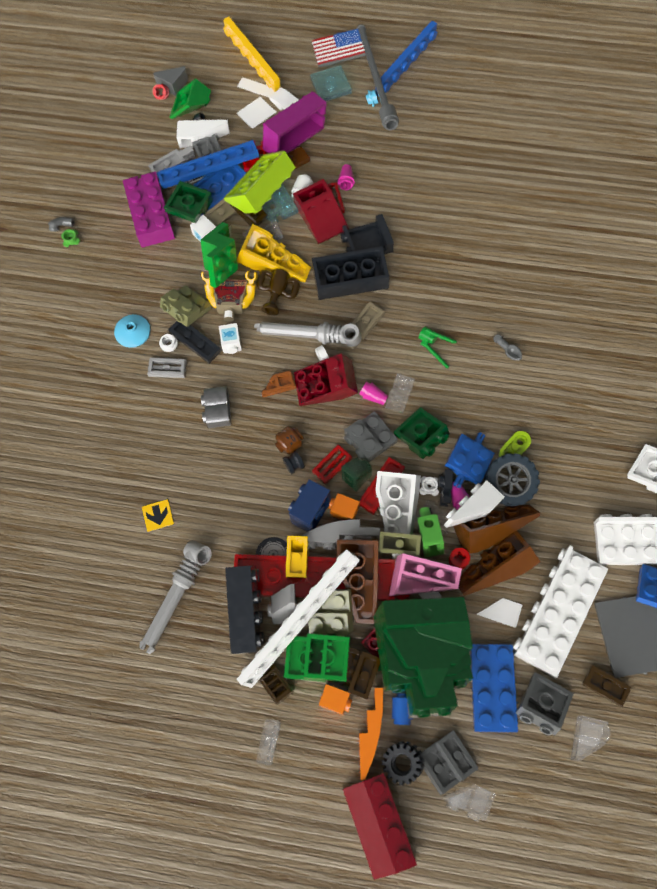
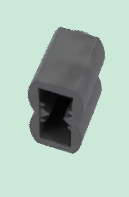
M227 387L204 389V395H201L202 406H205V412H202L203 423H206L208 428L231 426Z

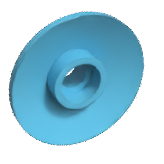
M133 314L127 315L118 321L114 334L116 340L121 345L137 347L146 342L151 329L144 317Z

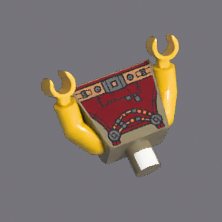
M247 271L245 274L247 280H225L217 288L210 286V279L204 277V272L201 273L202 279L206 282L204 284L206 297L212 307L217 308L219 314H224V321L233 322L234 315L243 314L244 309L248 308L254 300L256 285L254 281L258 278L256 272H254L253 279H250V271Z

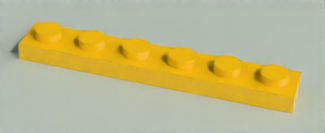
M225 18V27H223L225 34L230 36L236 47H239L241 54L247 57L250 65L256 68L258 75L264 78L267 86L276 92L281 88L280 78L231 18Z

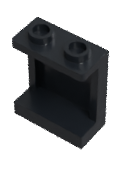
M383 214L376 215L375 222L349 230L346 225L342 226L340 237L342 243H346V252L383 247L384 255L393 252L394 241Z

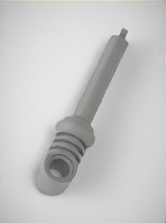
M262 322L254 326L262 334L314 338L322 342L323 345L331 342L338 344L341 342V344L355 347L362 339L358 327L354 324H346L341 327V325L332 326L328 322H324L319 326ZM349 333H356L353 338H347Z
M190 541L186 544L183 551L184 558L186 559L181 561L183 565H179L181 569H177V571L172 573L174 575L172 578L173 585L146 635L140 641L139 649L144 650L147 644L149 648L146 653L151 654L155 651V646L185 590L189 589L191 585H195L194 575L198 574L196 571L200 570L199 566L209 562L212 551L208 546L197 541Z

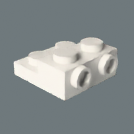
M645 444L627 476L628 479L646 485L647 490L657 493V448Z

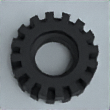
M400 741L389 747L387 752L384 753L383 757L385 759L382 760V765H385L383 771H387L388 775L386 777L388 779L392 778L393 783L399 782V785H404L405 783L408 785L421 775V771L424 769V757L421 758L422 752L416 749L417 746L415 744L412 746L411 742L407 741L404 743V741ZM404 754L409 757L411 767L408 771H401L396 766L398 755Z

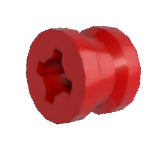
M464 548L454 549L449 556V565L464 570L470 561V554Z

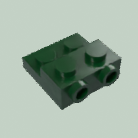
M180 181L164 206V210L169 214L197 223L201 214H206L213 202L211 192Z
M421 407L394 431L395 436L407 444L409 449L422 459L426 456H432L435 448L440 443H446L450 435L446 424Z

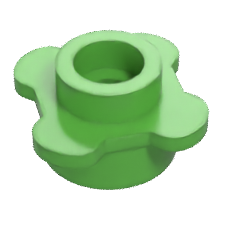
M67 229L61 234L64 240V247L80 243V239L77 237V230Z

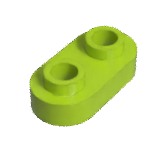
M524 431L514 433L500 449L498 456L500 457L505 454H520L522 456L531 444L530 435ZM517 441H522L523 445H519Z

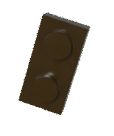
M594 665L590 666L582 683L583 686L620 707H623L632 688Z

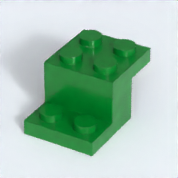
M224 222L200 239L204 269L209 272L210 286L217 288L238 270L235 239L230 238L229 226Z
M307 634V637L296 636L287 646L284 679L346 682L350 637Z

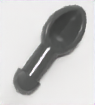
M500 334L494 336V342L498 343L505 350L506 355L510 359L515 361L522 359V352L516 345L507 343Z

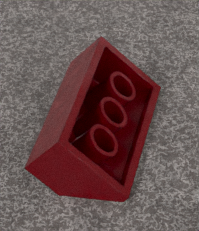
M384 773L344 788L343 792L374 880L417 866Z

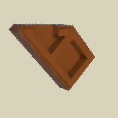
M291 370L272 375L268 385L262 391V396L267 397L296 389Z

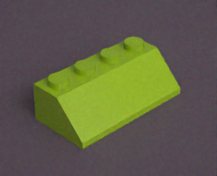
M285 151L264 154L224 197V200L245 214L258 213L262 209V205L272 198V194L281 188L284 180L291 176L295 166Z

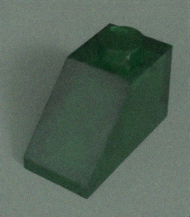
M358 457L341 467L342 480L356 492L372 476L371 465L366 460L361 461Z

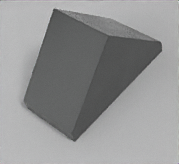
M185 66L153 73L156 85L165 84L169 88V93L174 96L189 81Z

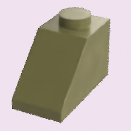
M380 531L378 552L419 556L421 535Z

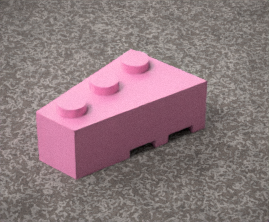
M401 554L396 558L389 596L458 589L462 568Z

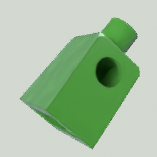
M430 507L421 508L419 510L420 517L417 518L424 558L444 555V540L438 515L432 514Z

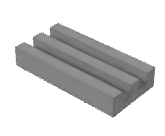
M150 357L147 374L149 377L185 378L187 360ZM153 364H174L181 365V367L170 365L156 366Z

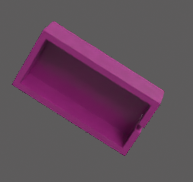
M312 91L283 111H280L271 119L266 120L263 123V150L268 154L279 151L289 153L324 129V115L326 114L327 102Z
M156 171L143 174L139 179L138 176L122 180L136 235L141 247L175 239L169 215L164 210L166 204Z

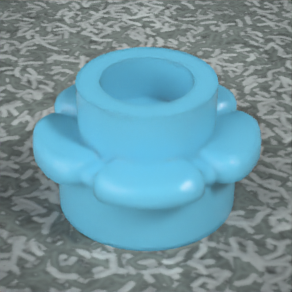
M368 90L366 95L368 104H372L374 107L375 104L379 103L375 90Z

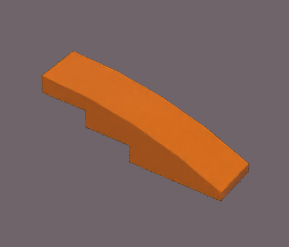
M374 688L375 710H367V733H359L361 780L366 779L380 735L383 713V688Z

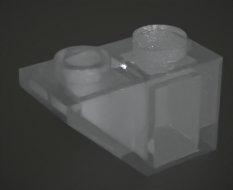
M471 784L444 795L442 800L447 802L446 807L456 812L459 811V808L467 811L466 817L479 822L480 818L486 821L496 794Z

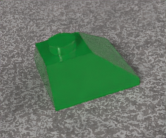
M195 78L177 92L169 118L174 119L206 106L210 101L211 90Z

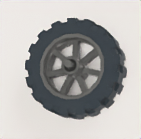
M520 454L500 456L491 463L485 475V481L490 482L504 496L499 503L505 506L525 504L537 493L538 485H540L539 472L536 470L535 464L529 458ZM510 466L519 467L514 475ZM507 467L509 476L500 473V471ZM521 470L525 473L526 478H518ZM498 476L506 479V482L499 485ZM519 481H526L524 489L519 486ZM507 484L509 485L508 494L501 489V487ZM513 485H515L520 493L512 495Z

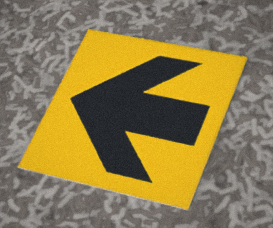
M168 499L142 507L147 532L174 524Z

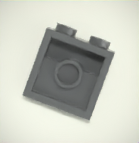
M375 411L363 420L359 419L344 429L345 441L350 446H354L357 456L361 460L364 459L366 463H369L398 442V439Z
M535 672L530 679L526 692L521 698L516 714L520 716L522 722L526 724L533 723L539 726V730L543 734L556 735L562 728L574 693Z

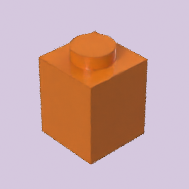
M338 493L336 498L331 499L328 509H331L330 514L332 517L342 521L354 520L360 508V501Z
M326 684L319 706L343 715L344 711L349 712L352 699L349 698L350 693Z

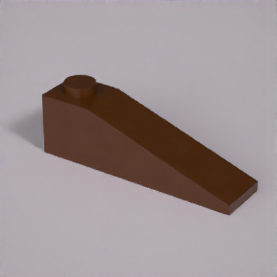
M515 531L494 544L488 552L484 551L480 555L481 560L476 565H471L462 574L458 588L464 596L522 575L539 564L540 560L518 531Z
M337 539V557L347 549L360 559L343 580L345 588L351 589L352 612L356 623L374 624L373 616L377 611L378 539Z

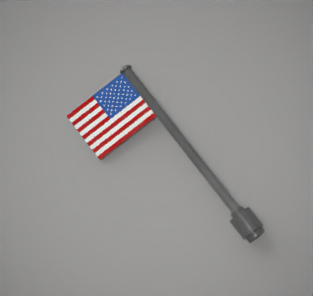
M359 25L354 30L312 40L319 68L366 56L382 106L379 110L382 125L389 131L396 129L399 118L395 107L388 103L365 32V26Z

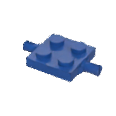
M481 432L477 434L475 440L461 434L445 464L447 468L453 470L457 475L453 483L457 488H461L464 480L471 481L476 485L480 484L495 453L482 445L485 435H482Z

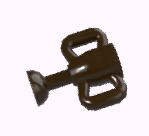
M275 269L273 272L262 270L258 275L256 286L259 290L269 291L271 294L269 302L262 306V311L268 315H278L279 309L276 305L278 297L282 295L288 299H295L298 295L300 282L295 278H290V275L281 269ZM267 275L271 278L269 285L263 286L265 277ZM288 283H293L291 293L285 291Z

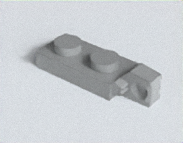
M191 146L183 150L175 149L151 163L149 169L151 172H158L188 162L195 157L194 151Z

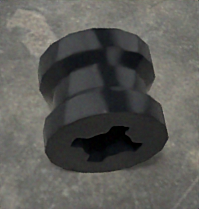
M297 451L292 452V455L289 457L285 456L282 458L291 475L295 473V470L305 467Z

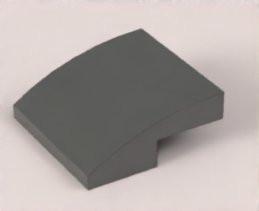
M454 730L425 749L421 754V758L424 757V771L440 795H443L479 769Z

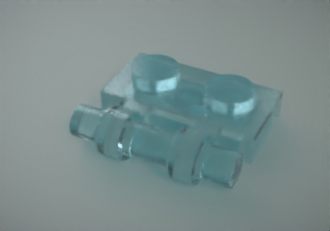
M283 184L280 189L272 194V198L262 205V210L268 215L267 220L271 221L272 225L278 223L276 217L279 215L284 220L298 213L297 206ZM274 204L275 208L271 210L269 206Z

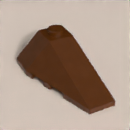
M530 505L505 507L504 511L492 510L485 517L453 527L460 545L470 554L478 553L481 550L490 548L538 518L540 512Z

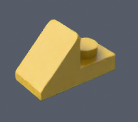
M287 536L286 577H307L308 536Z

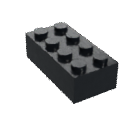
M383 247L312 258V269L318 300L389 288V273Z
M256 565L225 568L231 654L257 652L262 648V644L265 643L264 632L260 631V624L263 623V612L259 611L262 594L261 590H258L257 582H260V570L256 569Z

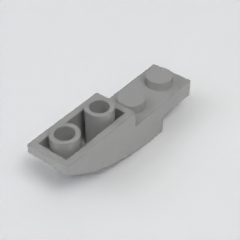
M360 519L343 520L319 526L302 536H308V549L323 547L326 550H334L337 547V539L375 538L379 540L380 528L360 527Z

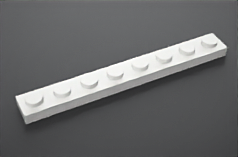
M347 549L337 557L334 565L325 571L323 578L310 589L307 597L298 603L296 610L283 621L279 630L270 636L268 643L263 649L259 650L251 663L243 668L240 676L237 678L241 685L252 688L356 566L360 561L359 558Z

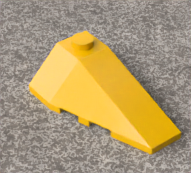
M252 224L237 257V262L257 271L269 270L273 272L275 269H281L286 271L290 278L305 282L311 267L296 254H291L286 250V246L282 242L279 244L273 239V235L269 231Z

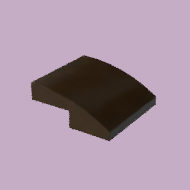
M349 647L347 681L327 680L326 684L368 700L380 665V658Z

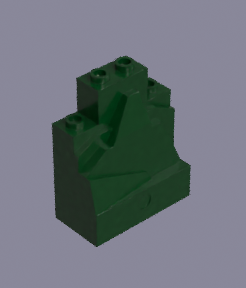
M465 598L382 601L373 619L384 690H392V693H401L406 690L410 715H417L418 718L429 717L430 714L438 713V716L450 715L458 706L455 689L466 687L473 679L469 653L473 646Z

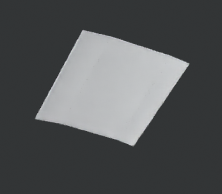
M261 97L237 112L252 129L276 113Z

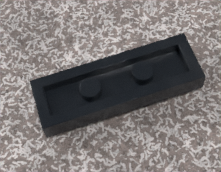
M176 321L168 329L171 335H174L208 364L221 352L220 347L191 325L186 327L181 322Z

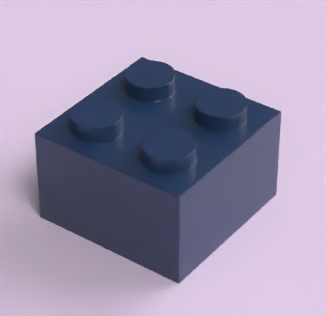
M310 479L306 484H302L298 492V499L296 501L293 500L288 508L291 524L306 532L317 527L331 501L330 490Z

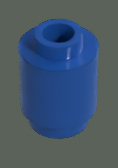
M397 693L396 698H392V719H394L395 725H411V720H413V715L409 714L407 696L403 693Z

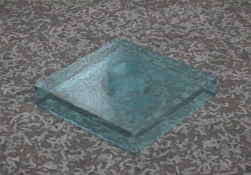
M341 65L310 74V79L317 95L324 101L352 94V89Z

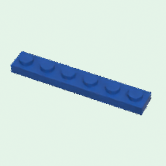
M431 21L380 77L385 93L389 91L394 82L399 80L400 75L408 70L409 65L417 60L419 54L425 51L428 44L436 38V22Z
M251 140L156 173L162 189L177 185L180 181L186 182L258 158L259 153L254 141Z

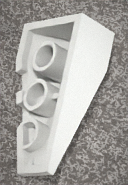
M377 471L376 495L379 500L380 513L385 527L384 532L413 534L421 475Z

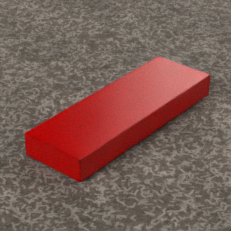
M389 457L380 471L403 473L405 466ZM377 475L359 500L360 507L373 515L380 507L376 495Z

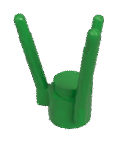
M425 326L419 334V339L422 340L421 345L427 348L448 369L449 365L428 344H434L437 337L454 344L457 341Z

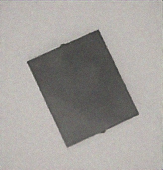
M636 596L594 603L613 677L618 678L657 671V608L637 602Z

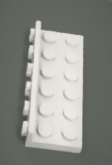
M603 514L594 521L598 564L657 565V517H652L651 514H643L640 517H632L631 514H623L620 517Z
M571 545L566 549L562 548L557 557L560 562L557 567L553 566L549 573L551 580L549 584H544L540 592L543 596L540 602H535L531 610L534 614L531 620H526L522 628L525 633L522 638L518 637L513 646L516 649L514 656L554 678L558 677L608 571V568L572 550L573 546Z

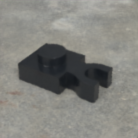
M445 469L438 476L437 483L441 494L439 506L448 507V504L451 503L453 470Z

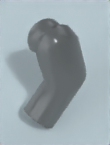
M58 217L49 221V230L56 232L59 230L58 226L73 227L75 222L74 218Z

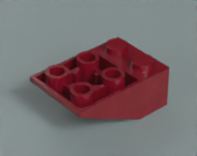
M324 179L293 193L295 207L318 244L342 233V226L344 225L349 230L336 199Z
M342 353L294 372L299 406L342 400L358 394L352 360Z

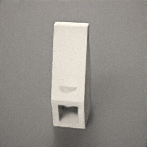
M185 120L177 122L179 148H187L188 146L193 148L192 142L205 137L210 138L213 134H215L216 139L230 134L228 120Z
M486 481L482 486L478 483L470 491L473 495L470 498L466 495L459 503L461 507L458 510L454 508L446 516L449 520L444 526L448 528L485 517L499 504L504 496L490 482Z

